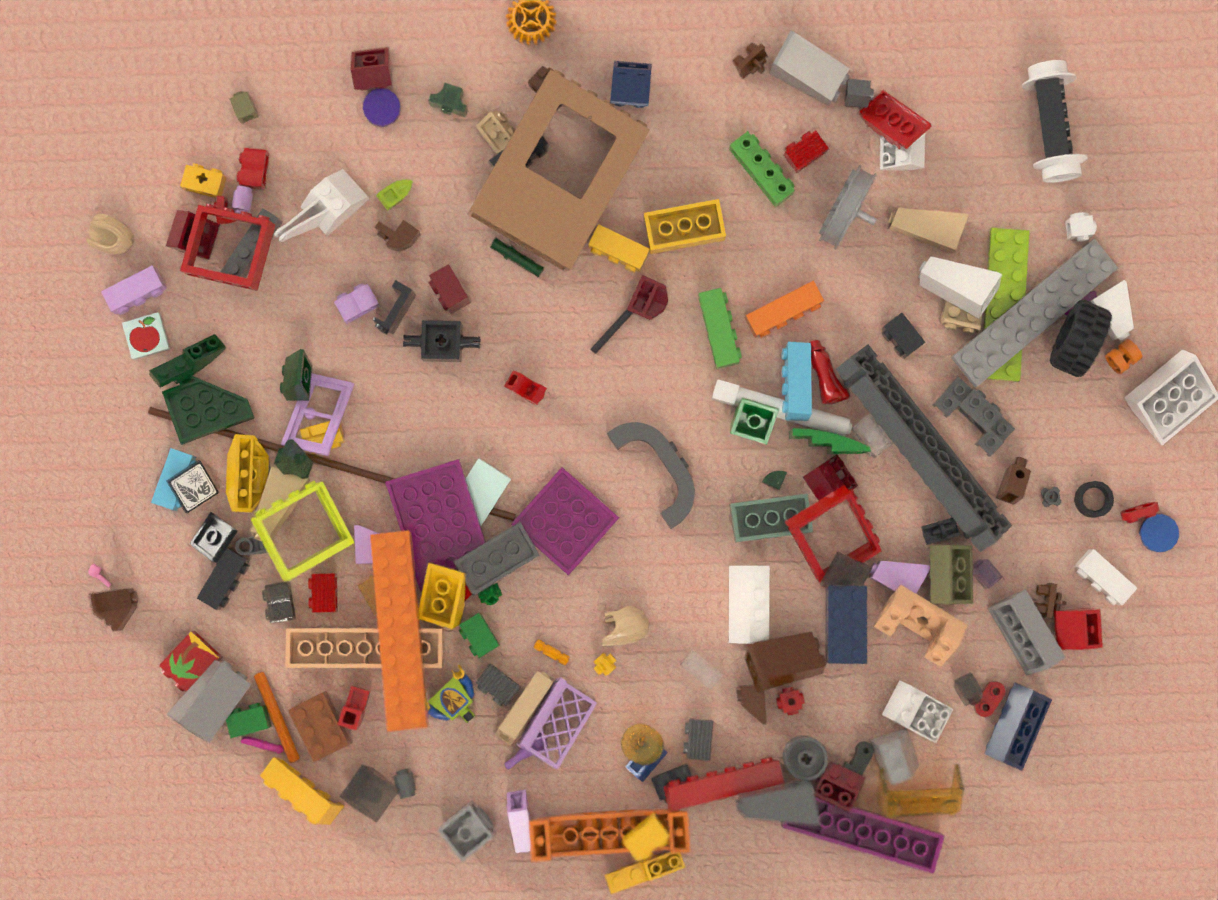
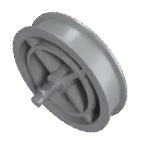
M859 165L856 171L852 170L819 231V234H821L820 242L824 240L834 245L836 250L851 222L856 217L874 225L877 218L863 212L860 208L877 175L876 173L872 175L862 170L861 165Z

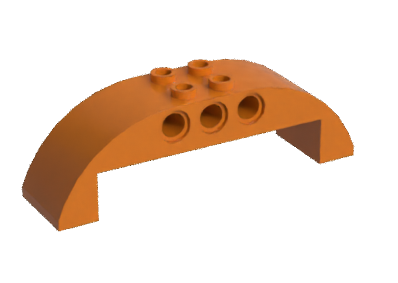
M632 809L571 813L533 819L529 821L531 862L551 861L552 857L628 853L630 851L623 843V836L652 813L656 814L668 830L670 836L667 839V844L660 849L657 846L652 851L670 850V853L690 852L688 811Z

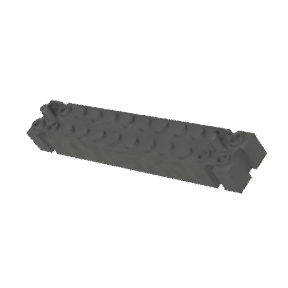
M867 344L836 368L840 377L845 381V387L851 388L852 392L860 399L863 406L875 418L877 424L886 432L888 438L894 442L900 453L905 456L912 468L920 475L924 483L946 508L949 515L958 523L960 529L964 532L963 536L966 539L972 537V544L982 552L996 543L1003 536L1002 534L1012 527L1011 523L1004 514L1000 515L998 513L996 504L883 362L880 363L876 359L877 354Z

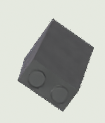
M807 780L738 794L739 799L735 800L737 811L747 819L820 824L813 787Z

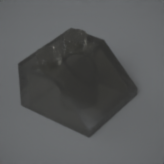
M362 764L340 797L357 811L378 822L399 792V789L377 770Z

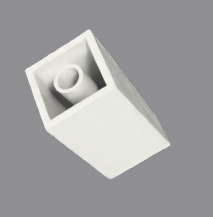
M931 256L928 261L922 263L918 278H920L919 286L979 319L998 291L1002 274Z

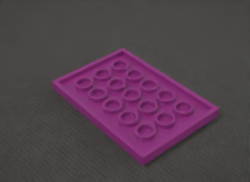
M460 459L385 482L400 530H409L412 533L415 575L420 592L423 591L428 563L458 571L453 561L486 542Z

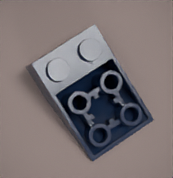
M614 61L610 104L619 107L625 105H633L636 108L648 107L652 64Z

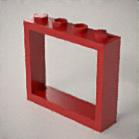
M206 204L205 206L198 205L180 271L188 276L258 291L275 224L269 220V217L259 215L257 218L253 217L251 213L241 211L239 214L234 213L235 210L224 207L223 210L217 209V206ZM208 215L261 226L248 278L194 267Z
M845 485L785 521L812 573L823 588L882 552L878 544L880 539L876 533L873 534L872 532L873 525L869 519H865L864 515L866 512L864 508L856 502L858 499L853 489L849 490ZM846 500L867 543L822 570L800 528Z

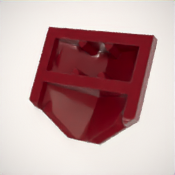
M642 275L627 310L648 320L664 312L668 303L666 285Z

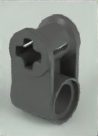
M253 536L239 539L235 547L239 554L245 556L268 553L263 542L254 539ZM247 541L250 544V549L247 552H243L241 545Z

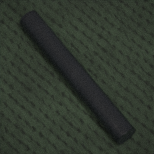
M626 309L590 350L596 354L633 312Z

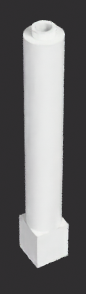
M717 380L711 400L738 406L743 397L779 408L777 418L785 420V413H782V403L785 400L745 389L736 384ZM812 408V415L808 421L787 420L844 437L846 434L849 435L852 429L850 419Z

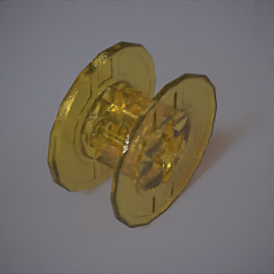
M643 723L629 727L621 740L624 755L640 765H650L656 762L664 749L660 733ZM641 742L645 743L644 747L640 746Z

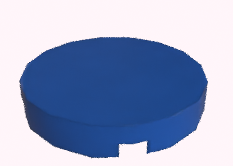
M1157 514L1154 517L1146 518L1142 522L1139 535L1142 544L1147 549L1154 552H1166L1172 549L1178 542L1179 528L1171 517Z

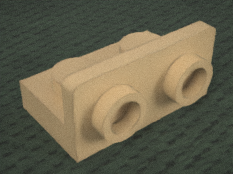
M491 111L476 125L477 129L497 154L505 149L516 130L510 126L506 115L500 111Z
M945 301L940 324L945 325L946 329L956 330V328L964 329V333L975 334V332L977 333L981 330L982 315L978 319L952 303Z

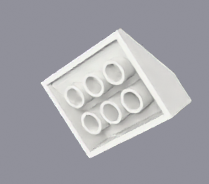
M1181 350L1124 398L1142 424L1157 442L1163 445L1217 401L1218 393L1197 356Z

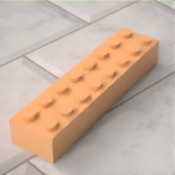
M286 628V668H382L378 628ZM420 628L424 668H443L444 628Z

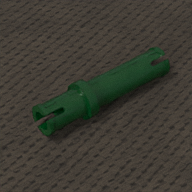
M497 237L490 246L491 249L503 255L504 259L513 261L537 278H539L545 268L515 250L514 246L505 244Z

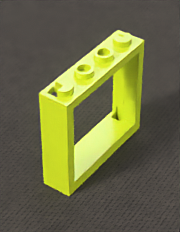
M314 480L304 485V490L299 492L297 489L289 493V498L284 501L279 499L271 504L272 507L267 510L265 508L258 510L254 513L255 517L250 519L283 581L293 579L355 543L323 481L315 482ZM315 491L340 540L287 569L262 520Z

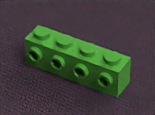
M747 131L730 144L729 150L776 208L794 194L795 185L789 178L786 179L783 176L781 167L771 161L770 153L765 148L762 149L759 146L758 138Z
M721 288L699 293L698 298L716 369L739 364V359L742 358L740 348H736L734 340H737L735 329H731L730 322L733 319L731 311L726 309L725 304L728 303L726 292H722Z

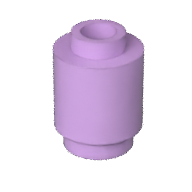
M237 186L236 190H234L231 209L235 210L234 213L240 214L241 211L250 212L253 198L251 188Z

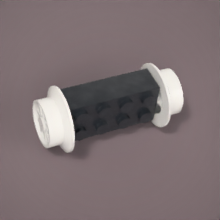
M1051 60L1034 64L1028 68L1029 80L1022 84V88L1037 91L1046 159L1034 163L1033 168L1042 171L1043 182L1046 183L1063 182L1082 176L1081 163L1085 162L1088 156L1073 154L1072 141L1067 140V137H1071L1069 121L1065 122V118H1068L1066 102L1062 103V100H1065L1064 85L1075 81L1077 76L1068 72L1067 62L1064 60Z

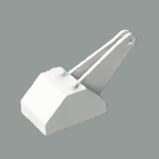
M342 169L325 177L317 184L300 206L303 211L280 227L274 235L279 237L280 242H283L319 227L328 236L369 200V197Z

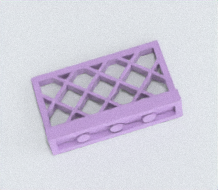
M561 677L555 679L516 744L558 770L597 702L566 683L567 681ZM565 689L572 692L574 700L564 702L562 694ZM585 700L591 704L586 712L580 713L578 701ZM574 702L577 714L567 716L565 704ZM561 705L564 717L554 719L553 709ZM577 716L579 725L577 728L570 729L568 718ZM564 719L567 730L557 732L555 721ZM551 722L554 733L544 736L542 727L545 723ZM568 733L569 742L567 745L560 746L558 735ZM555 736L557 747L547 749L545 738ZM542 739L544 750L537 752L531 748L535 740ZM558 749L559 758L554 763L549 759L548 751Z

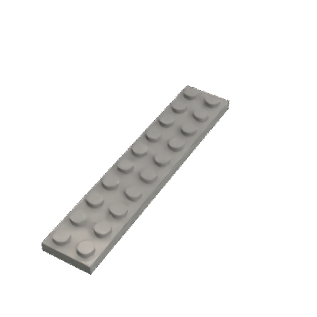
M1092 239L951 358L973 386H979L1116 271L1118 267L1099 243Z

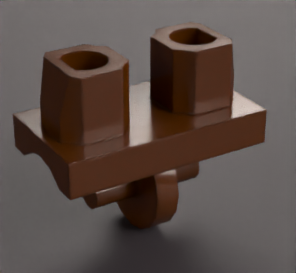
M751 42L745 49L748 54L746 58L737 55L733 59L734 66L737 68L739 76L743 79L749 73L753 75L756 71L762 74L765 71L763 65L767 62L765 58L768 55L765 52V46L762 44L758 46Z
M1047 583L1036 586V595L1045 596L1044 604L1034 603L1042 618L1052 619L1053 610L1058 611L1061 605L1066 606L1067 604L1066 601H1061L1062 593L1056 592L1057 584Z

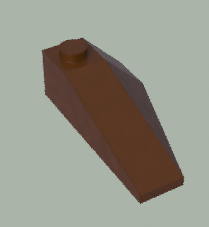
M133 588L89 594L93 614L100 620H105V625L111 626L113 632L123 630L137 608L138 595Z

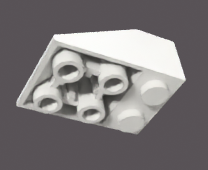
M899 680L882 715L937 743L954 709Z

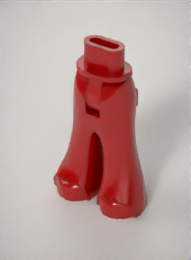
M820 340L810 341L811 365L818 377L822 405H831L850 398L848 390L843 387L835 375L830 356L824 351L826 348L822 347Z

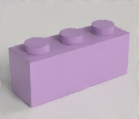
M152 265L101 291L110 311L114 314L122 315L128 312L130 307L134 305L140 306L146 302V299L160 296L167 287L158 269Z

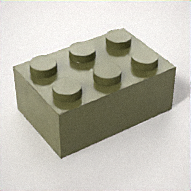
M930 545L931 603L973 604L972 545Z

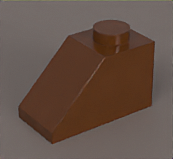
M740 685V690H736L737 702H741V705L762 724H767L765 691L757 693L754 685Z

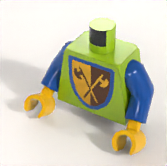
M458 665L460 671L454 672L451 669L453 678L427 702L428 714L444 721L450 719L453 721L460 715L468 723L475 716L468 708L474 701L473 697L475 694L472 681L464 673L462 666Z

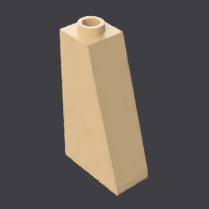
M897 208L895 213L891 212L888 223H890L889 230L953 253L957 248L969 215L965 213Z
M271 467L257 511L263 508L266 510L271 508V504L279 499L286 500L289 498L288 494L297 489L299 492L304 490V485L310 482L309 476ZM298 501L262 520L271 540H273ZM252 525V536L254 539L262 542L254 525Z
M536 672L496 731L495 736L511 746L552 685L553 681L550 680L551 677L548 674Z

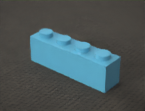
M788 342L786 347L782 349L781 355L782 360H785V366L782 367V377H785V384L783 383L782 395H785V401L782 403V413H785V420L808 421L812 415L811 343Z

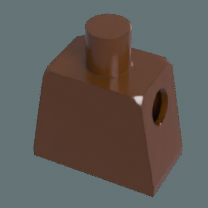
M1016 457L1015 463L1006 469L996 499L1014 505L1024 498L1031 470L1026 468L1027 459Z

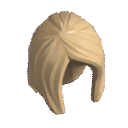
M96 214L93 217L89 228L91 239L86 238V242L90 246L108 254L125 253L132 247L134 242V235L130 228L123 222L106 214Z
M627 606L618 611L606 613L605 618L614 616V618L606 619L605 623L614 624L616 628L610 635L603 638L602 646L625 645L644 638L649 632L647 616H645L642 610L634 606Z

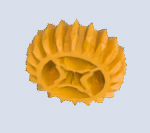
M518 0L519 3L513 1V7H508L510 14H506V19L509 20L506 22V25L510 27L509 33H514V39L520 37V43L526 40L527 45H530L531 41H534V44L537 45L538 39L544 43V36L547 38L551 37L549 31H555L552 25H556L557 21L554 19L556 12H552L554 10L553 5L548 6L549 0L544 2L543 0ZM527 7H536L533 10L526 9ZM542 12H544L547 17L544 26H542L541 22L539 21ZM519 13L524 19L520 27L516 24V18ZM529 29H535V30H536V32H527V31H528Z

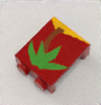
M190 631L159 666L162 668V674L169 679L172 678L179 690L187 692L215 660L220 661L223 656L196 631Z

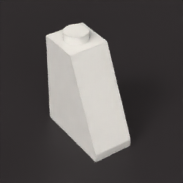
M1123 280L1090 301L1111 312L1112 321L1108 335L1112 341L1125 339L1130 336L1129 331L1134 329L1127 282Z

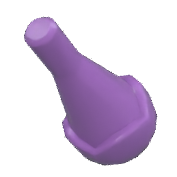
M542 739L535 740L531 748L537 752L544 750ZM520 748L516 755L504 765L507 769H511L519 761L533 754Z

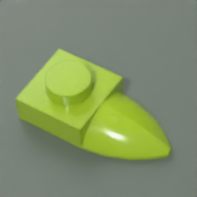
M406 179L393 182L377 193L376 197L387 210H390L407 196L413 181Z

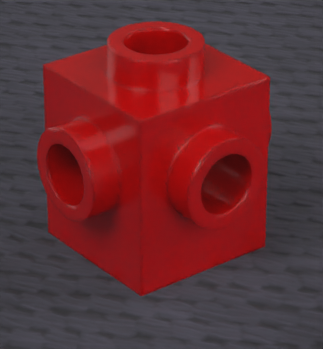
M793 686L782 688V692H778L779 698H776L778 710L781 709L788 716L798 714V710L803 709L802 704H805L803 693H799L798 689H793ZM789 698H794L795 703L793 705L788 704Z

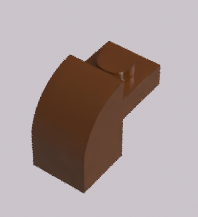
M405 220L401 222L395 232L380 221L375 226V229L378 231L377 235L385 241L389 239L386 246L394 251L409 249L421 235L419 230Z

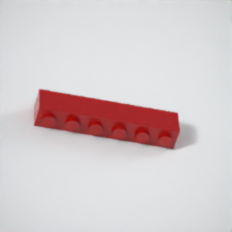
M766 757L762 758L760 763L754 764V761L743 763V767L740 768L729 766L724 768V772L717 773V770L706 772L704 777L693 775L687 777V781H669V785L663 786L668 810L676 811L736 796L740 793L783 784L784 780L779 760Z

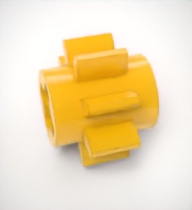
M602 653L593 661L596 664L593 669L598 675L603 673L607 676L616 668L614 664L616 659L611 653L608 656Z

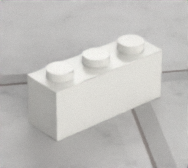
M1089 549L1074 565L1077 569L1076 573L1083 579L1087 578L1091 581V586L1099 593L1102 591L1106 595L1105 599L1112 605H1123L1137 590L1134 584L1095 549Z

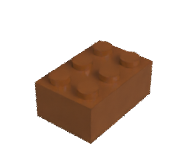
M326 691L288 710L313 762L352 743L345 728L337 725L339 716Z

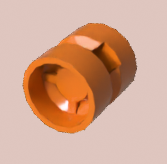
M1126 339L1118 345V349L1114 348L1105 355L1107 363L1117 374H1122L1130 368V364L1134 365L1143 358L1140 349L1130 339Z

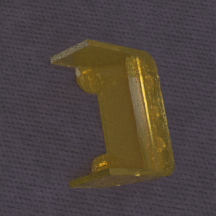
M959 764L954 766L951 788L888 791L884 768L879 769L876 799L877 805L884 816L895 818L903 816L955 815L961 810L964 787Z

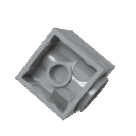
M472 800L445 821L438 829V832L463 862L492 839L496 829L484 810Z

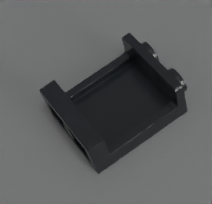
M397 280L393 283L392 288L400 296L386 320L383 322L376 317L373 318L376 324L375 327L386 335L389 332L394 335L416 297L411 288Z

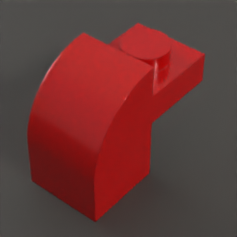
M514 370L504 385L505 388L534 405H538L544 398L545 391L547 390L543 385L532 381Z
M352 685L337 725L358 730L363 720L371 691Z

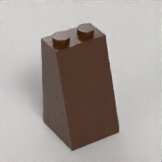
M812 632L747 644L744 658L756 692H762L823 674L826 660L824 655H820V645L817 637L814 638Z

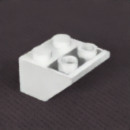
M925 133L907 149L901 145L900 149H898L896 145H892L882 135L880 136V170L910 171L925 167Z

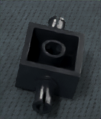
M422 320L421 336H403V347H420L421 359L427 362H461L463 348L480 349L481 347L480 343H473L481 342L480 336H463L461 321ZM443 337L446 342L441 346L438 341H441Z

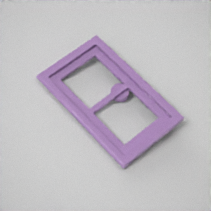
M312 373L309 401H297L281 445L328 456L354 383ZM315 386L341 391L333 415L319 413L313 408H307ZM304 415L309 420L314 419L316 416L331 419L322 444L296 438Z

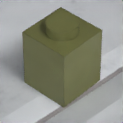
M247 91L237 92L232 98H229L237 119L241 124L259 117L251 96Z

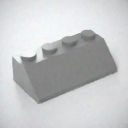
M1026 589L988 608L1026 675L1050 669L1065 658Z

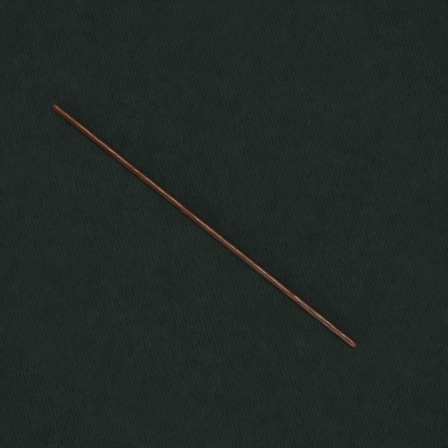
M153 407L149 408L148 414L172 421L169 412ZM228 429L215 433L232 439L235 434L245 435ZM257 438V441L263 448L381 483L395 479ZM493 508L489 513L490 515L514 521L516 517L514 513Z

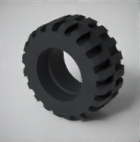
M1087 300L1078 301L1069 312L1056 337L1050 354V364L1054 368L1074 377L1084 376L1095 362L1104 345L1111 326V312Z

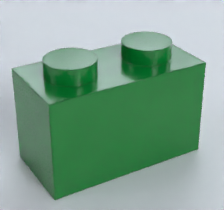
M481 613L474 615L459 625L461 627L459 632L464 640L468 639L470 642L469 649L474 657L477 655L480 658L500 646Z
M259 702L248 705V710L242 711L241 708L233 709L226 719L230 739L271 728L266 705L260 706Z

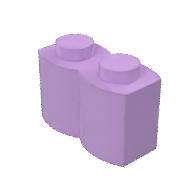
M359 284L353 288V292L349 294L345 292L336 297L337 300L334 303L346 324L380 306L368 284Z

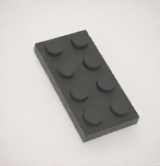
M518 522L453 561L458 571L466 573L465 584L471 594L475 595L540 555L521 522Z

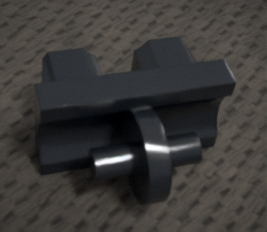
M953 517L921 526L926 545L960 536L957 523Z

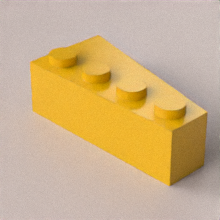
M273 757L260 775L264 779L263 783L271 789H276L278 791L277 795L283 800H289L293 804L292 808L297 812H303L307 815L306 819L313 825H331L344 805L340 802L333 803L329 800L331 795L320 789L316 790L314 788L315 783L306 777L300 778L301 773L282 758Z

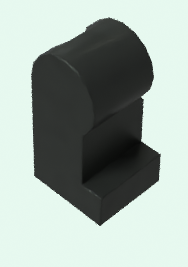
M865 741L859 742L855 747V754L850 764L844 762L842 767L862 776L874 754L873 745Z

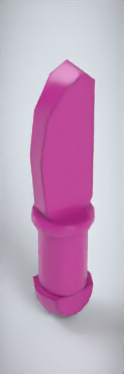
M246 736L240 741L243 744L276 752V754L284 751L283 746L280 744H273Z

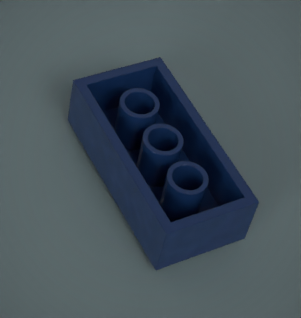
M826 586V663L867 664V586Z

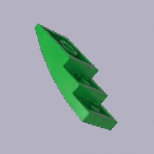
M792 428L789 431V439H808V447H827V454H867L871 451V447L831 432Z

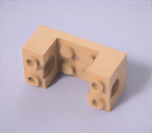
M901 584L883 605L874 627L891 637L900 623L930 641L924 657L940 667L960 646L967 628V624ZM920 617H926L928 620H923Z

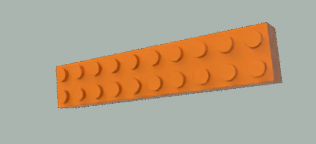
M408 530L371 534L387 732L429 728L412 533Z

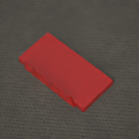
M884 90L869 102L868 108L863 107L858 112L867 127L870 126L874 132L880 136L882 135L889 143L896 145L898 149H900V145L907 149L932 127L930 122Z

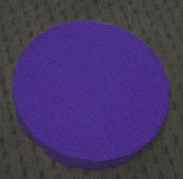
M380 88L373 90L364 99V115L375 126L385 127L391 123L393 124L400 115L401 106L399 99L388 89Z

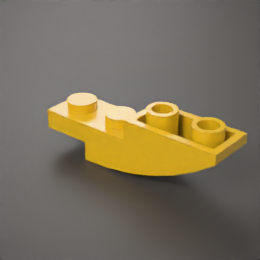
M668 851L649 857L645 861L640 860L620 867L621 869L607 873L604 877L610 894H614L686 867L681 853H670Z

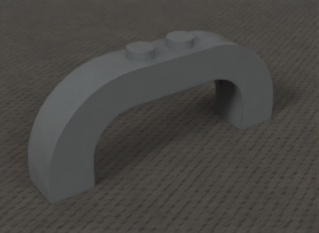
M639 422L625 423L607 432L608 437L617 450L633 441H643L654 449L678 487L676 501L660 514L670 529L680 524L693 506L695 489L692 477L686 469L689 466L683 457L679 458L676 454L678 449L672 441L669 443L665 436L656 428Z

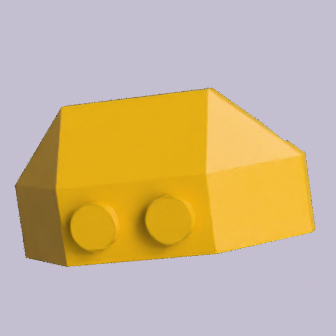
M235 434L227 454L226 496L232 512H253L260 503L268 479L269 455L257 441L258 439L255 435Z

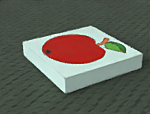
M159 312L122 323L133 360L170 349Z

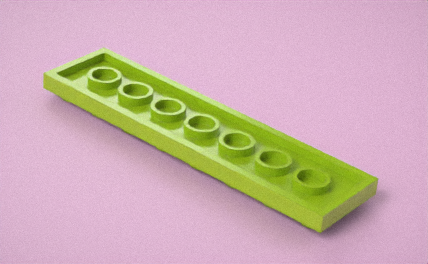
M990 229L987 270L999 272L1002 276L998 291L985 309L984 329L1026 295L1030 230ZM1022 349L987 379L1019 382L1021 377Z

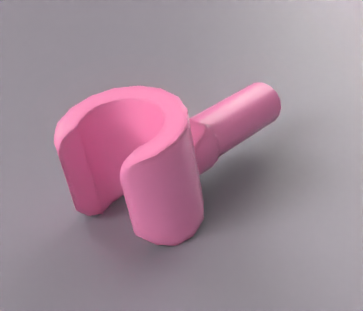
M95 564L91 565L88 571L89 575L97 578L109 588L112 584L99 574L102 568Z

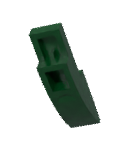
M214 334L183 349L182 355L149 370V375L159 388L173 381L178 384L210 364L226 349V346Z

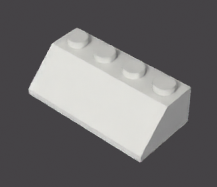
M729 566V643L749 644L769 640V566Z

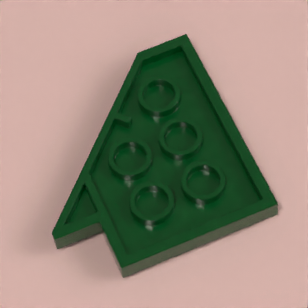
M194 376L180 382L178 386L162 391L181 445L254 419L248 399Z

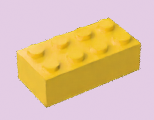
M719 199L646 212L643 215L650 254L725 241L726 238Z

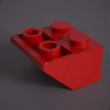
M1078 608L1054 611L1055 639L1061 650L1103 648L1100 609Z

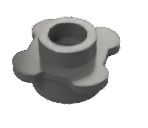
M1058 487L1041 490L1043 506L1049 507L1050 505L1058 506L1061 504L1060 489Z

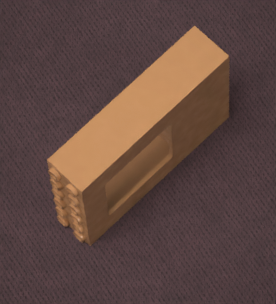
M550 69L467 214L567 272L571 270L650 129L647 128V124L640 120L635 121L630 118L631 115L624 110L619 111L609 101H602L597 98L598 95L595 92L582 89L581 84L577 81H569L564 78L565 75L562 72ZM560 104L586 119L589 116L592 117L590 120L592 123L616 137L582 199L575 197L525 166Z

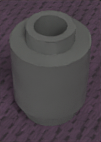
M408 769L396 771L397 775L393 777L397 795H400V799L415 796L416 786L413 772H408Z

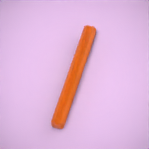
M259 672L254 675V679L290 763L298 761L300 759L265 673Z

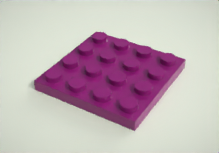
M561 467L511 525L513 526L521 522L533 545L569 576L616 523L619 517Z

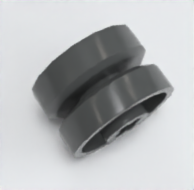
M799 735L792 738L785 745L783 762L786 769L795 778L813 780L825 771L828 764V755L825 747L818 740L807 735ZM803 754L808 755V758L805 761L801 760Z

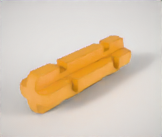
M540 639L534 645V649L539 652L542 651L543 654L555 661L558 660L562 665H566L570 659L568 655L562 654L561 651L549 644L546 645Z

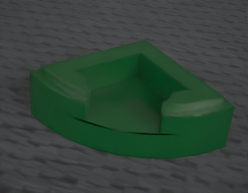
M771 472L765 476L762 483L780 490L787 472Z

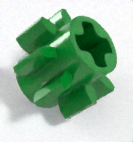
M493 583L477 593L481 603L485 602L487 605L496 604L499 596H502L498 583Z

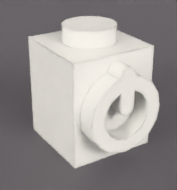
M1086 212L1071 214L1070 218L1065 221L1067 240L1088 241L1097 230L1096 221H1093V215L1089 216Z

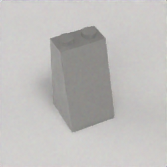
M792 30L774 60L770 71L772 76L828 106L832 101L836 102L841 93L838 91L840 85L845 86L850 76L847 74L849 70L847 66Z
M215 660L172 707L167 716L195 736L210 743L251 686L246 681L248 677L239 671L235 673L231 670L233 666L228 662Z
M907 728L870 740L874 747V755L881 776L893 785L913 777L919 767V763Z

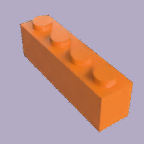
M813 280L747 314L745 320L755 338L758 336L764 338L771 334L770 330L775 327L779 330L788 325L787 321L794 319V321L799 320L805 316V312L809 310L814 312L820 309V304L824 302V299Z

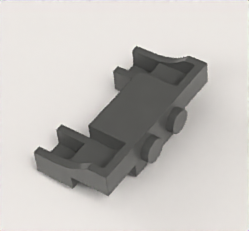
M957 377L932 405L940 409L946 418L955 409L961 412L984 433L975 445L980 446L987 453L986 455L990 457L1015 428L1002 417V414L999 412L1000 408L996 404H990L985 399L986 395L983 392L971 389L961 378Z

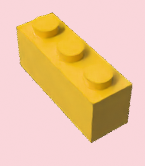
M599 224L588 244L591 253L597 256L602 254L608 257V261L617 265L619 262L625 265V269L633 273L641 271L650 252L649 248Z

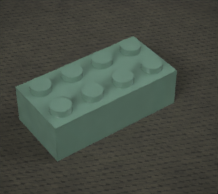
M808 494L731 503L730 512L735 543L792 535L785 521L810 506ZM812 521L800 528L803 534L813 532Z

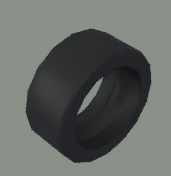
M1091 481L1084 483L1077 489L1074 502L1081 514L1086 517L1095 518L1104 516L1111 510L1114 496L1110 487L1105 483ZM1090 488L1101 490L1105 496V504L1099 510L1093 511L1084 505L1083 495Z

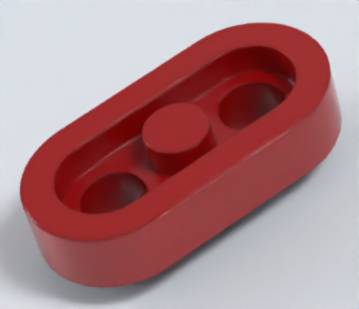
M1148 502L1122 510L1120 514L1123 521L1134 523L1138 521V518L1144 516L1146 518L1156 516L1160 509L1158 502Z
M991 681L985 686L974 703V710L979 716L988 717L993 714L1005 695L1003 684ZM994 688H998L999 693L997 695L993 694ZM983 704L988 705V709L986 711L982 710Z

